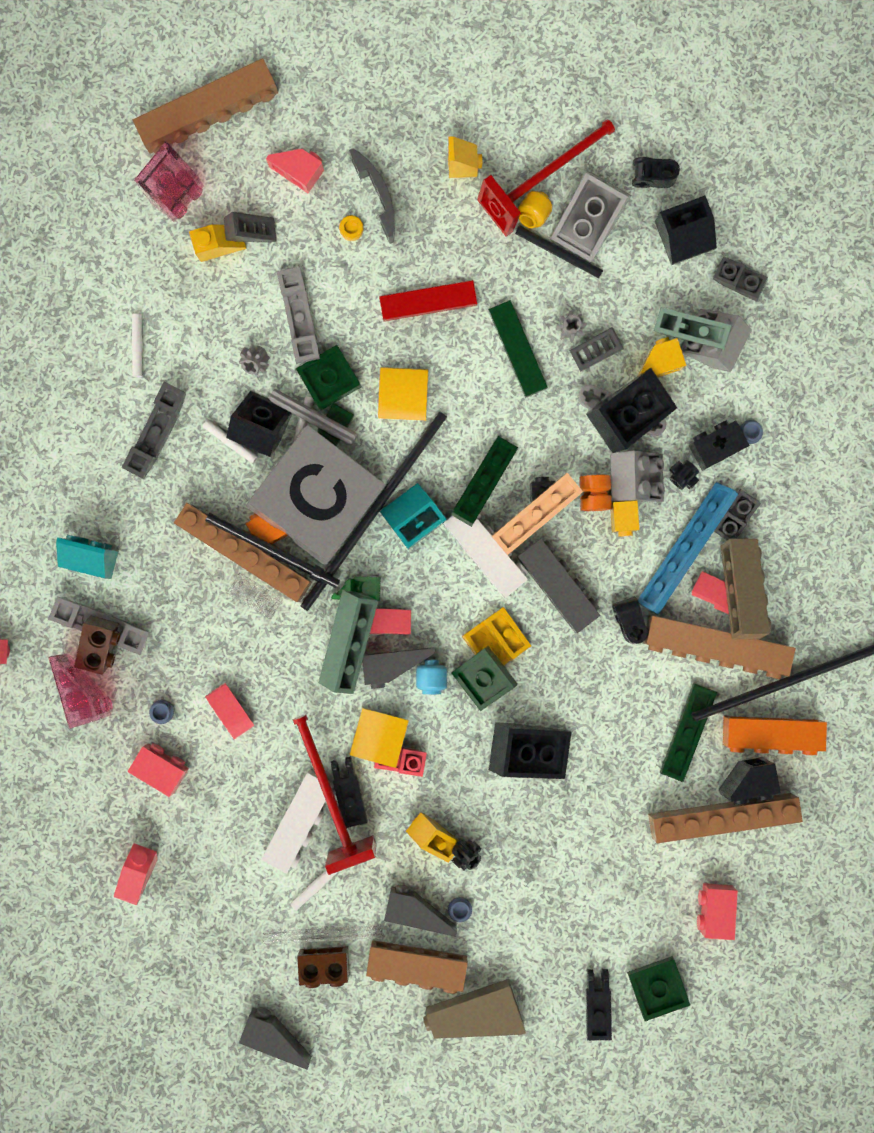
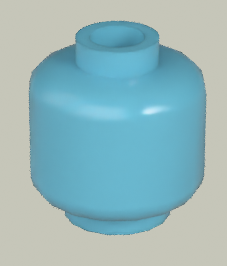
M425 660V665H419L416 668V687L422 690V694H441V690L447 688V667L439 665V660Z

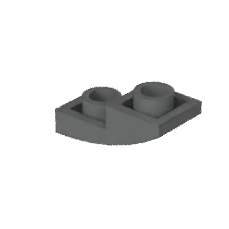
M723 256L713 280L757 302L768 277L745 269V264Z
M742 489L737 492L738 496L714 530L715 533L727 541L738 538L747 526L748 520L761 504Z

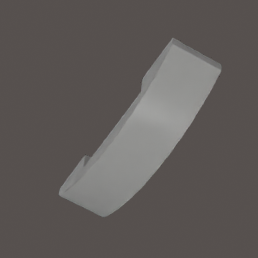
M299 266L277 271L296 364L320 359L301 268Z
M56 598L48 620L82 631L83 623L90 615L118 622L117 631L121 632L117 646L141 655L150 632L88 606L65 598ZM97 631L100 637L106 638L103 632Z

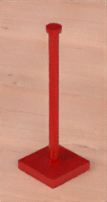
M608 119L602 122L600 128L508 194L504 192L492 175L483 180L477 201L505 237L514 231L521 212L513 202L602 137L615 132L613 123Z
M305 714L294 718L293 723L298 726L343 847L328 852L325 868L328 875L374 859L376 857L377 844L374 835L356 842L351 841L306 720H308V717Z

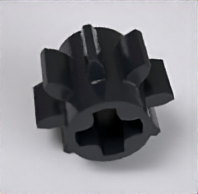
M688 460L683 464L678 461L669 469L672 473L669 477L670 481L681 490L685 487L688 489L693 488L699 481L696 477L699 470Z
M470 839L467 841L460 840L452 849V854L455 857L451 861L458 868H462L463 871L466 869L472 870L481 861V856L478 853L482 848Z

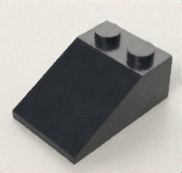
M649 368L587 412L586 415L611 452L616 453L628 449L675 411L677 406L653 370Z
M495 722L489 771L501 777L565 779L572 732L524 724Z

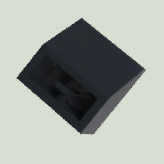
M706 195L666 209L658 214L655 224L671 266L717 248L714 216Z
M763 757L738 761L719 788V792L726 799L734 802V804H745L749 802V799L757 797L758 800L772 799L774 794L781 793L776 765Z

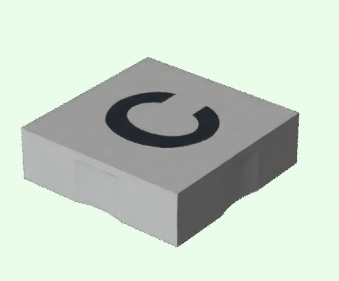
M307 425L248 501L246 507L271 526L285 532L298 546L325 565L330 561L386 484Z

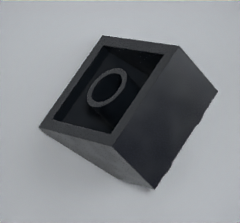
M250 391L231 415L226 438L271 457L278 447L293 413L276 405L268 398Z

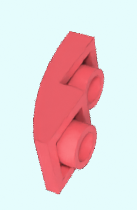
M702 571L692 590V595L714 604L715 609L729 614L725 582Z
M376 609L370 634H411V610Z
M226 683L205 696L233 739H236L254 726Z
M402 747L396 768L375 762L373 767L397 771L400 774L423 777L427 752Z

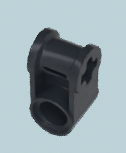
M635 158L633 160L635 178L632 180V186L636 188H670L678 178L680 166L673 159ZM662 171H670L673 176L665 177Z
M634 596L613 603L612 609L614 613H617L615 618L625 641L630 644L644 642L648 631L637 598ZM633 626L635 630L639 629L641 634L637 635L638 639L630 636Z

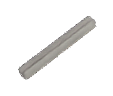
M277 389L271 392L269 400L349 445H352L356 440L357 434L354 431Z

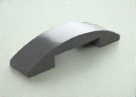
M352 148L349 150L350 159L360 180L368 176L370 177L385 210V213L379 215V221L389 244H391L395 238V218L387 186L374 165L364 155Z
M165 381L163 382L153 402L155 406L135 447H131L121 468L142 479L146 477L177 421L186 392Z

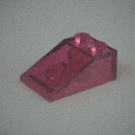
M166 141L134 179L149 202L173 222L177 218L181 219L186 214L187 206L192 200L195 201L200 197L204 187L200 178Z
M68 653L48 657L69 729L111 716L110 711L113 709L111 699L108 696L106 697L105 692L84 670L74 668L75 660Z

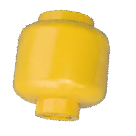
M531 191L525 195L518 206V210L521 212L519 220L522 225L527 228H538L546 222L553 207L548 195L541 191Z

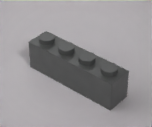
M539 539L518 555L517 558L575 633H579L601 616L598 613L600 607L592 597L587 599L583 593L585 588L577 578L573 580L568 574L570 568L562 559L558 561L553 555L555 549L548 540L543 542L542 539Z

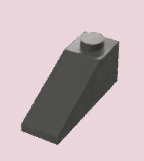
M435 647L364 655L362 663L365 685H371V689L384 688L385 683L391 682L433 655Z
M406 885L391 886L384 921L456 937L457 925L415 891H410V887Z
M262 1007L252 1008L239 1044L308 1070L312 1056L276 1016L271 1015L268 1009Z

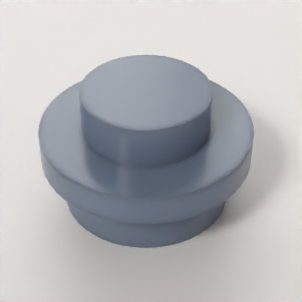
M748 420L740 425L749 444H755L762 438L763 428L757 421Z
M166 700L154 702L149 710L150 718L157 724L168 723L174 716L172 704Z
M454 898L449 903L448 914L456 922H465L472 914V905L466 898Z

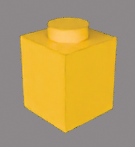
M638 501L613 502L612 510H610L612 533L618 532V537L633 536V531L639 530Z

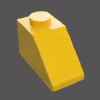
M454 136L448 137L449 178L477 177L478 169H482V154H477L476 144Z
M211 224L189 231L195 254L201 262L247 249L245 242L226 240L224 225Z
M669 337L656 341V345L650 350L637 376L651 368L657 378L686 367L678 338L670 340Z
M421 812L406 830L408 835L421 849L448 863L454 856L452 854L454 845L460 841L434 819Z

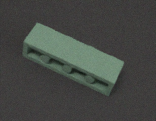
M342 590L318 682L334 693L354 694L378 604V600L363 593Z

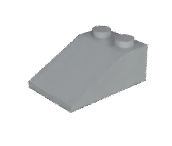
M586 172L550 239L587 261L592 262L632 195L598 175Z

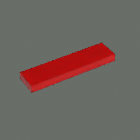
M473 280L379 296L383 322L477 306Z

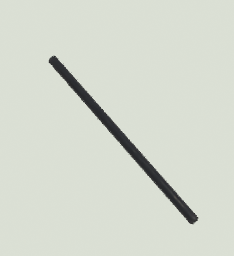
M439 412L325 570L326 573L334 576L446 420L447 416ZM319 580L300 607L308 611L327 584Z
M874 644L798 672L790 677H785L692 712V718L695 722L872 656L874 655Z

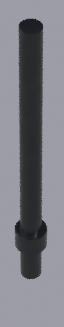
M209 512L205 520L206 522L309 574V578L317 582L320 580L334 588L338 587L340 580L324 572L322 567L318 565L312 566Z

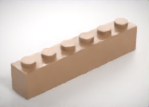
M262 58L136 117L132 121L150 154L153 152L160 153L168 145L174 142L182 143L188 139L189 135L196 132L203 133L210 128V125L217 122L224 123L232 115L238 112H247L253 108V105L261 101L264 103L271 101L278 94V91Z
M185 504L174 524L295 602L302 600L312 581L270 554L206 522L208 514L192 504Z
M648 616L646 625L648 635L643 644L649 645L648 650L662 653L663 648L672 650V655L686 658L687 654L696 655V661L710 664V659L719 661V666L733 669L734 664L743 666L742 671L757 674L758 670L767 671V677L781 679V675L790 677L796 650L794 647L758 639L732 640L731 633L656 616Z
M792 793L773 795V798L768 800L752 798L745 804L725 802L648 814L651 837L657 844L803 822L799 797Z

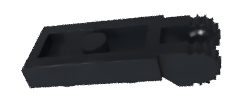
M351 756L345 757L348 777L340 778L339 764L336 760L331 761L334 777L333 785L346 828L368 823L357 774L355 775Z
M587 969V1041L612 1040L611 990L609 988L608 969H602V988H594L595 976L593 969Z

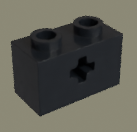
M725 420L714 426L715 432L708 435L704 431L693 437L694 443L690 444L689 448L702 471L750 446L736 420L730 424ZM721 440L722 444L715 447L713 443Z

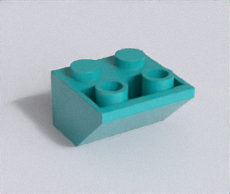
M418 483L379 511L408 550L447 521L433 500Z
M68 534L66 539L57 537L58 567L104 579H112L119 551L112 550L111 544L92 540L88 544L89 539Z

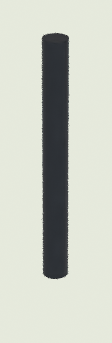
M520 225L516 230V235L594 277L600 278L603 270Z

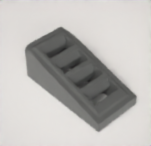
M231 212L224 217L227 241L270 243L277 241L273 217ZM262 224H265L266 235L263 234Z
M611 327L569 351L581 372L624 350L614 328ZM608 336L615 347L611 350L605 340ZM601 341L606 351L604 354H601L596 342ZM592 345L597 355L594 359L587 348ZM582 349L589 361L585 364L579 354V351Z

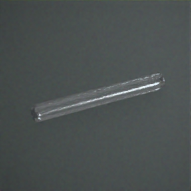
M382 924L270 929L263 931L262 940L263 944L267 945L378 939L383 936Z

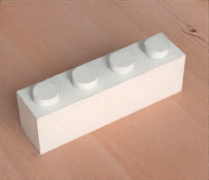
M480 514L472 527L451 516L443 525L504 598L508 597L528 580L525 577L528 573L519 562L515 564L510 559L512 553L507 555L493 539L492 535L495 532L489 525L484 527L479 521L481 518Z
M312 770L307 772L261 859L286 874L290 867L296 868L301 858V855L298 854L301 846L307 847L313 836L309 832L313 824L318 826L324 815L321 809L326 800L316 774ZM329 780L331 788H333V782Z

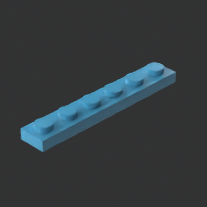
M717 482L714 484L639 597L638 602L641 606L659 615L738 496L735 490Z

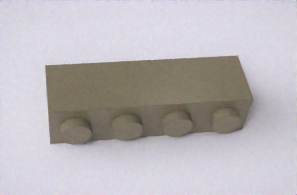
M729 539L720 547L732 640L761 639L769 635L771 629V620L767 612L768 597L764 590L765 574L761 568L762 551L758 545V539Z

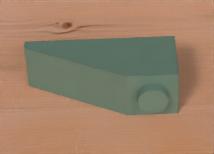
M660 307L654 331L657 333L725 350L732 329V325L663 307Z

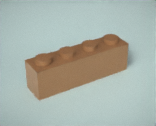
M372 940L366 976L378 982H383L386 979L395 981L396 984L407 986L410 983L419 985L420 988L431 990L435 987L443 989L444 992L455 994L457 991L463 992L468 960L466 955Z

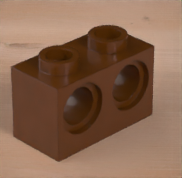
M92 615L89 616L83 623L74 668L103 675L108 667L112 668L116 654H113V648L117 646L121 632L117 631L118 622ZM97 631L103 632L106 638L100 637ZM92 653L98 654L101 660L95 659Z
M348 946L299 950L297 955L299 986L305 985L306 988H317L320 984H330L331 987H340L344 983H348L350 976ZM338 963L341 965L342 970L338 972L333 971L330 965ZM310 964L315 965L318 971L310 973L307 971L306 966Z

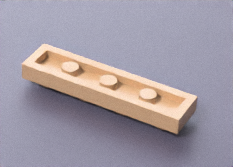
M565 473L492 535L493 539L507 555L510 554L583 491L571 476Z

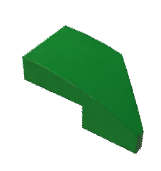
M355 576L353 579L349 578L345 585L331 596V599L340 600L342 590L363 593L380 601L381 577Z

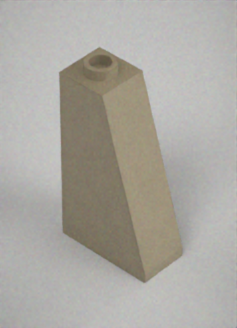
M509 979L426 1007V1016L423 1017L426 1030L432 1031L434 1039L507 1036L526 1033Z

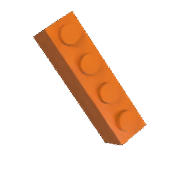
M723 716V745L730 748V752L743 753L745 748L754 749L755 753H769V749L778 750L780 754H793V750L802 751L804 755H817L818 751L826 752L827 722L815 719Z

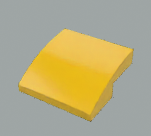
M380 367L378 418L426 421L428 369Z
M504 607L462 636L475 655L486 646H489L503 665L531 647V644Z
M362 708L350 755L396 768L409 720Z

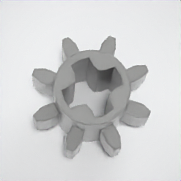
M569 311L566 318L560 315L559 321L563 324L557 325L556 330L562 332L561 340L567 337L573 343L576 335L579 338L583 337L584 334L580 329H584L587 323H581L580 318L582 314L576 316L573 315L572 311ZM572 323L576 325L571 330L567 329V326Z
M251 344L249 349L244 347L240 353L241 359L239 364L248 374H255L257 376L259 371L264 373L269 366L267 362L270 356H267L266 350L261 346Z

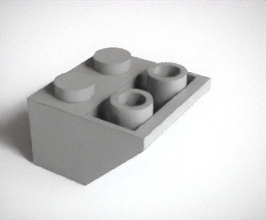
M700 309L697 314L698 317L732 325L725 350L684 340L681 346L682 353L713 369L731 372L752 329L739 315Z
M635 450L611 453L612 502H664L663 454Z

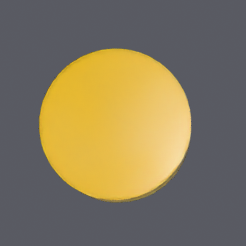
M354 215L344 217L339 225L342 237L348 241L358 240L364 231L362 221Z

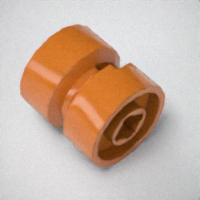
M611 475L580 476L579 484L584 494L580 497V511L612 510V496L608 494V491L611 489Z

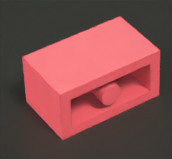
M155 743L147 744L141 748L127 772L170 797L177 790L189 768L184 766L185 761L177 756H172L171 758L166 755L164 748Z
M703 883V890H699L698 902L699 905H702L701 915L697 916V928L705 938L735 940L738 891L732 885Z

